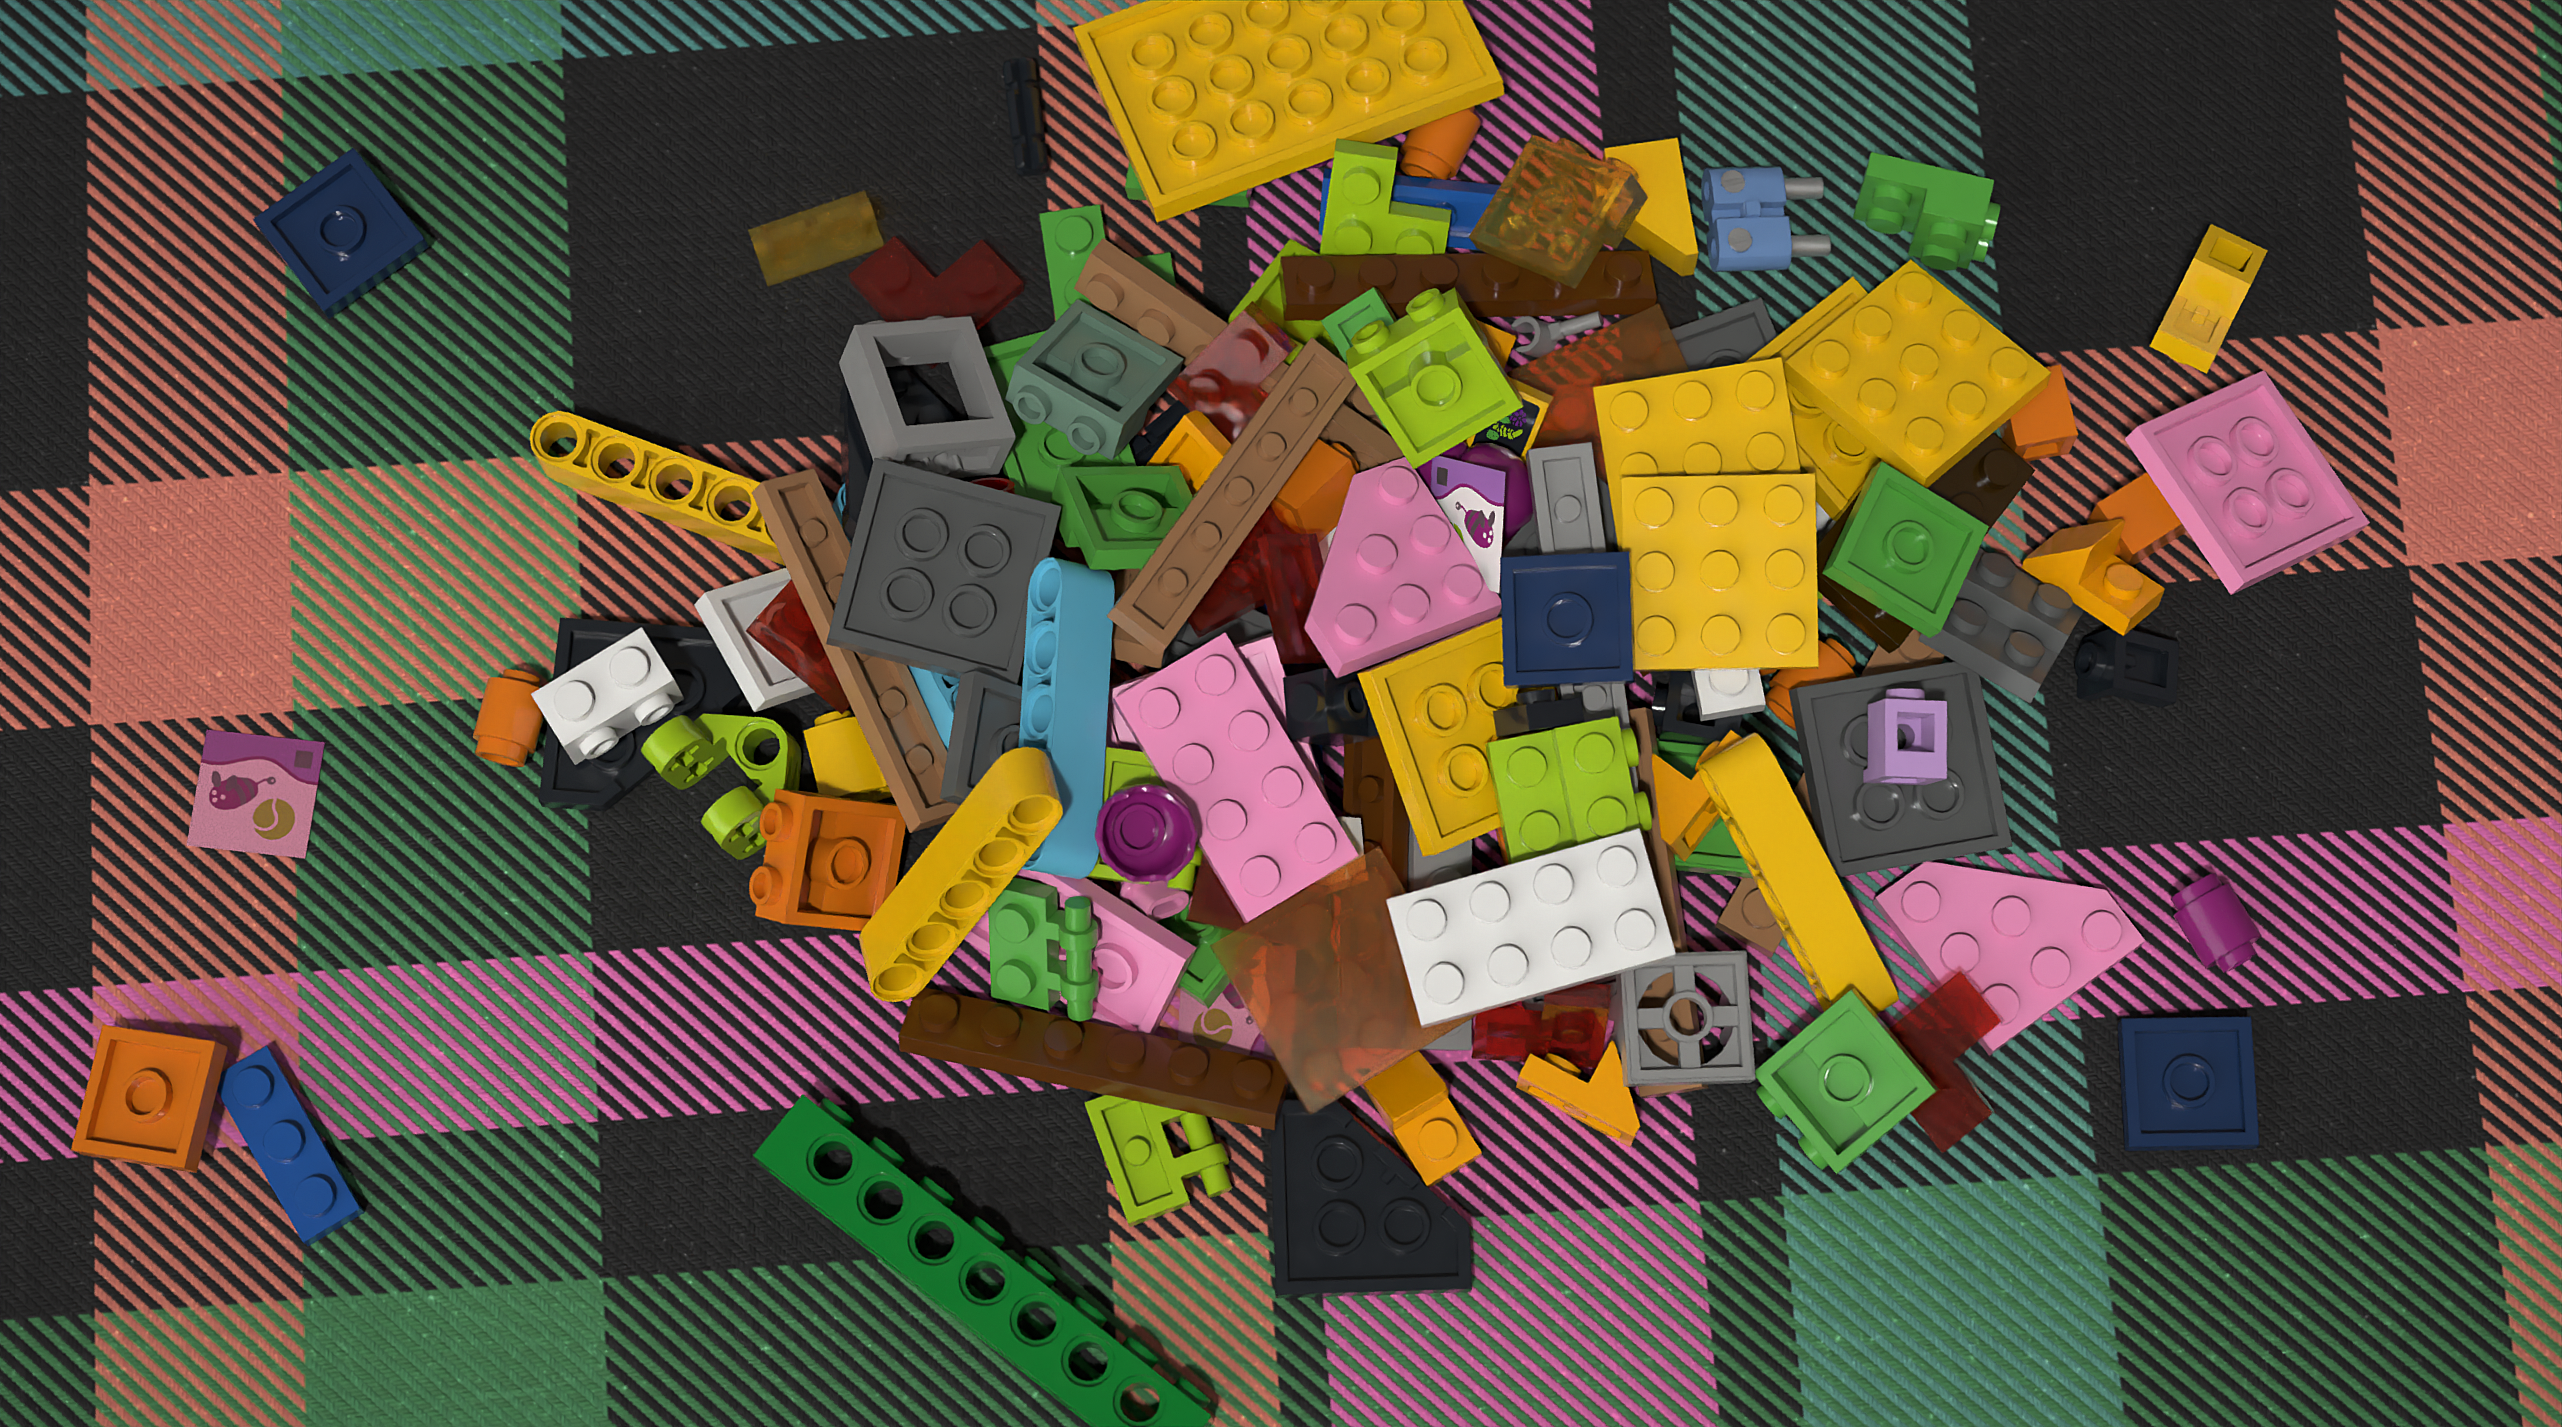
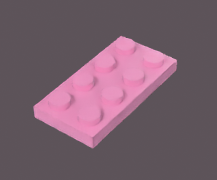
M1226 633L1113 698L1114 705L1163 787L1176 793L1190 808L1198 832L1196 842L1245 924L1359 856Z
M1020 869L1015 878L1057 887L1058 910L1065 911V901L1074 896L1086 897L1091 902V918L1098 925V944L1092 949V968L1099 975V994L1093 999V1016L1090 1019L1097 1024L1154 1035L1197 948L1087 878L1075 879ZM987 910L964 939L990 955ZM1059 944V960L1066 961V950ZM1060 992L1059 1000L1067 1004V1000L1061 996Z

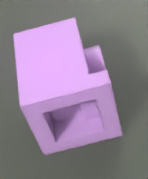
M1901 688L1886 690L1885 699L1868 704V769L1863 770V783L1928 785L1947 779V701L1925 700L1924 690ZM1898 728L1906 736V744L1903 749L1898 748Z

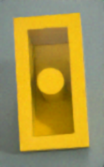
M1678 138L1604 148L1601 170L1592 172V183L1597 208L1607 207L1611 228L1644 251H1649L1651 256L1679 275H1694L1698 248Z

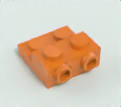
M775 789L774 801L764 807L760 816V832L762 837L767 840L763 866L755 869L749 883L750 897L757 904L755 916L783 924L862 931L896 887L906 827L897 804L841 798L821 793Z

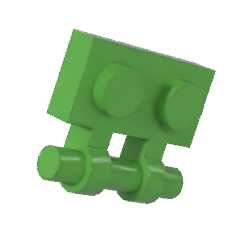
M1014 877L988 909L991 997L1049 1011L1060 999L1061 992V996L1067 1000L1068 1017L1074 1021L1089 1020L1093 1016V999L1099 994V975L1092 968V949L1098 944V925L1091 918L1090 900L1082 896L1070 897L1065 901V911L1058 910L1057 887ZM1059 944L1066 950V961L1059 960Z

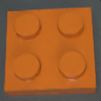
M102 1025L71 1150L86 1156L197 1173L228 1047L216 1041Z

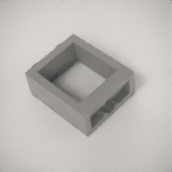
M932 316L923 320L889 323L877 320L863 325H854L839 365L873 461L876 457L951 478L999 474L1016 436L971 316L953 318ZM949 362L969 420L906 426L885 367Z

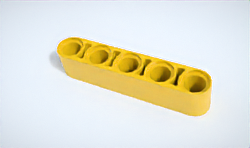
M555 411L547 413L539 418L532 427L530 434L531 449L545 474L554 481L785 566L752 495V492L760 482L568 412ZM569 437L577 440L576 447L567 456L558 458L548 455L549 448L558 439ZM626 458L635 461L632 471L623 478L614 479L605 475L606 469L617 459ZM683 479L693 483L688 495L682 499L670 500L663 497V492L667 485L675 480ZM741 500L751 504L750 511L740 520L732 522L720 517L723 508L732 501Z
M1753 732L1699 764L1698 772L1822 1010L1825 1012L1852 989H1856L1876 1014L1898 1002L1897 990L1778 761L1766 742L1756 732Z
M1021 747L1010 750L999 757L864 926L859 935V941L870 990L876 998L887 1002H899L910 999L921 992L1058 824L1063 815V806L1050 759L1045 752L1037 748Z

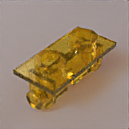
M865 190L748 230L767 286L885 247Z

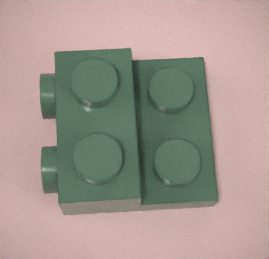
M1077 299L1016 362L1005 400L1013 404L1015 412L1025 422L1030 424L1045 422L1066 434L1069 443L1078 452L1085 455H1092L1098 452L1113 460L1143 427L1148 409L1178 377L1183 358Z

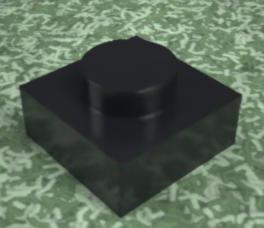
M1554 689L1516 694V707L1493 711L1497 737L1547 731L1585 723L1581 697L1556 701Z

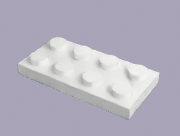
M1640 828L1386 899L1422 1028L1676 958V952Z

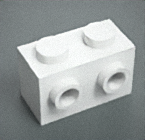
M642 627L531 694L575 765L584 759H593L606 753L618 743L619 738L640 725H650L662 719L674 708L675 704L684 699L673 676Z

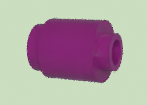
M2212 873L2194 882L2171 898L2178 910L2174 918L2206 969L2218 964L2223 973H2226L2257 955L2252 944L2261 938V934L2229 883L2222 885L2216 873Z

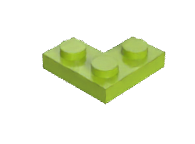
M1336 139L1319 255L1445 254L1451 210L1390 201L1398 154L1397 147Z

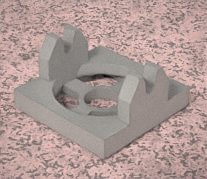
M1746 951L1676 953V958L1616 974L1617 994L1611 998L1608 1019L1614 1022V1032L1610 1037V1042L1611 1040L1615 1042L1618 1055H1621L1623 1087L1751 1083L1756 1080ZM1672 972L1674 995L1665 1002L1663 1007L1637 1009L1639 1001L1648 985L1661 975ZM1694 972L1700 973L1715 982L1722 991L1719 1006H1711L1703 996L1695 992ZM1683 999L1691 1000L1698 1004L1703 1011L1704 1024L1696 1035H1682L1671 1025L1669 1018L1670 1009L1676 1001ZM1724 1027L1719 1035L1720 1043L1723 1046L1722 1052L1708 1063L1701 1065L1699 1040L1705 1037L1711 1028ZM1663 1029L1670 1039L1677 1042L1679 1066L1670 1065L1655 1056L1641 1038L1639 1030Z

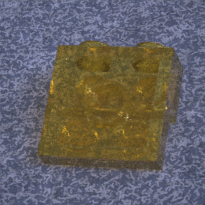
M1532 134L1472 230L1469 238L1479 250L1576 289L1603 244L1617 249L1648 196L1637 182L1640 178L1639 174L1625 162L1613 157H1608L1603 162L1590 157L1583 148L1570 140L1559 138L1554 143Z

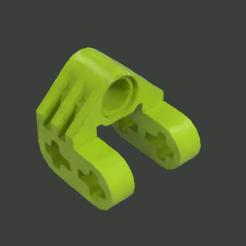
M702 714L693 722L687 716L680 715L659 727L646 740L641 749L644 757L655 767L660 776L679 790L696 784L729 756L735 760L752 781L760 786L754 792L746 786L734 788L718 799L707 810L701 820L703 827L713 835L714 840L719 846L738 860L748 858L767 844V840L762 837L760 832V816L764 807L774 801L775 789L799 791L802 760L801 748L791 734L771 719ZM768 738H778L780 749L777 757L767 765H756L754 753L757 746Z

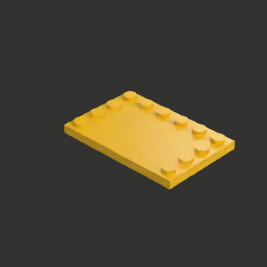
M1148 0L1073 27L1078 48L1157 223L1334 158L1336 139L1373 144L1505 95L1503 79L1463 0Z

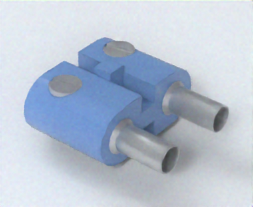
M1779 166L1706 168L1704 170L1701 182L1704 222H1709V232L1706 235L1712 271L1787 270L1791 263V257L1829 256L1831 250L1829 235H1791L1789 216H1784L1783 210L1787 200L1821 199L1823 196V180L1821 177L1784 178L1782 169Z

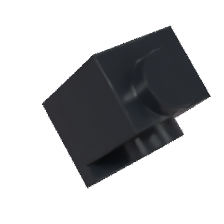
M1322 668L1283 677L1289 740L1291 742L1338 747L1379 738L1380 736L1357 675L1358 673L1352 672L1336 678L1331 669Z
M1672 671L1667 689L1655 687L1651 710L1654 726L1661 727L1659 741L1709 746L1714 741L1721 742L1730 730L1739 735L1742 714L1706 720L1704 725L1684 722L1683 714L1689 710L1699 711L1691 673Z

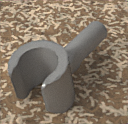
M1599 311L1550 324L1533 317L1523 316L1513 322L1511 329L1520 333L1535 331L1533 341L1527 346L1516 348V351L1536 358H1545L1553 352L1558 340L1565 339L1569 335L1603 326V320Z

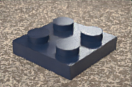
M354 148L253 219L258 229L328 319L429 247L422 234Z
M1630 552L1500 557L1504 687L1506 689L1635 683L1632 560Z
M2251 1017L2121 1019L2117 1023L2125 1151L2255 1149L2259 1146Z

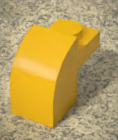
M2211 224L2149 347L2168 355L2178 363L2189 365L2207 374L2268 250Z

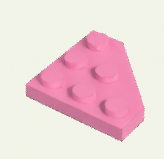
M1406 457L1353 475L1346 493L1317 591L1304 629L1336 678L1494 619L1502 608L1500 597L1496 592L1488 589L1473 556Z
M1924 862L1876 896L1873 901L1875 907L1989 1056L2137 950L2146 941L2105 889L1936 862Z

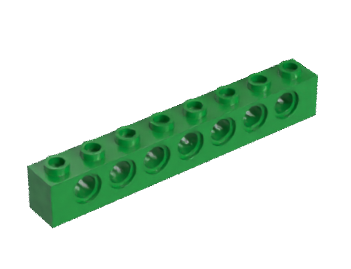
M802 1094L754 1153L753 1156L761 1167L1090 1427H1211L1213 1425L1212 1415L1204 1410L1210 1403V1399L1182 1377H1179L1173 1385L1153 1370L1159 1360L1149 1350L1130 1336L1121 1345L1101 1329L1108 1320L1098 1310L1079 1296H1076L1071 1304L1050 1289L1056 1282V1279L1047 1270L1028 1256H1025L1021 1263L1018 1264L999 1249L1006 1241L1003 1236L977 1216L967 1224L949 1210L955 1199L928 1177L924 1176L919 1184H916L899 1170V1167L905 1160L880 1139L874 1136L868 1145L848 1130L854 1123V1120L829 1099L824 1097L816 1105ZM840 1149L852 1154L853 1162L851 1169L842 1178L830 1180L819 1174L820 1161L828 1152ZM884 1189L899 1191L903 1195V1205L897 1215L886 1220L877 1219L870 1215L869 1204L877 1192ZM936 1228L948 1230L954 1235L953 1248L948 1255L941 1259L931 1260L920 1254V1241L928 1231ZM985 1268L997 1269L1005 1275L1003 1290L998 1296L990 1300L977 1299L970 1293L972 1277L978 1271ZM1035 1308L1048 1309L1056 1316L1054 1331L1043 1340H1030L1023 1336L1020 1331V1324L1024 1315ZM1086 1348L1098 1349L1108 1357L1106 1371L1101 1377L1093 1381L1080 1380L1071 1372L1073 1358L1078 1352ZM1139 1388L1153 1391L1160 1399L1157 1413L1151 1419L1144 1422L1132 1421L1122 1411L1125 1397L1131 1391Z

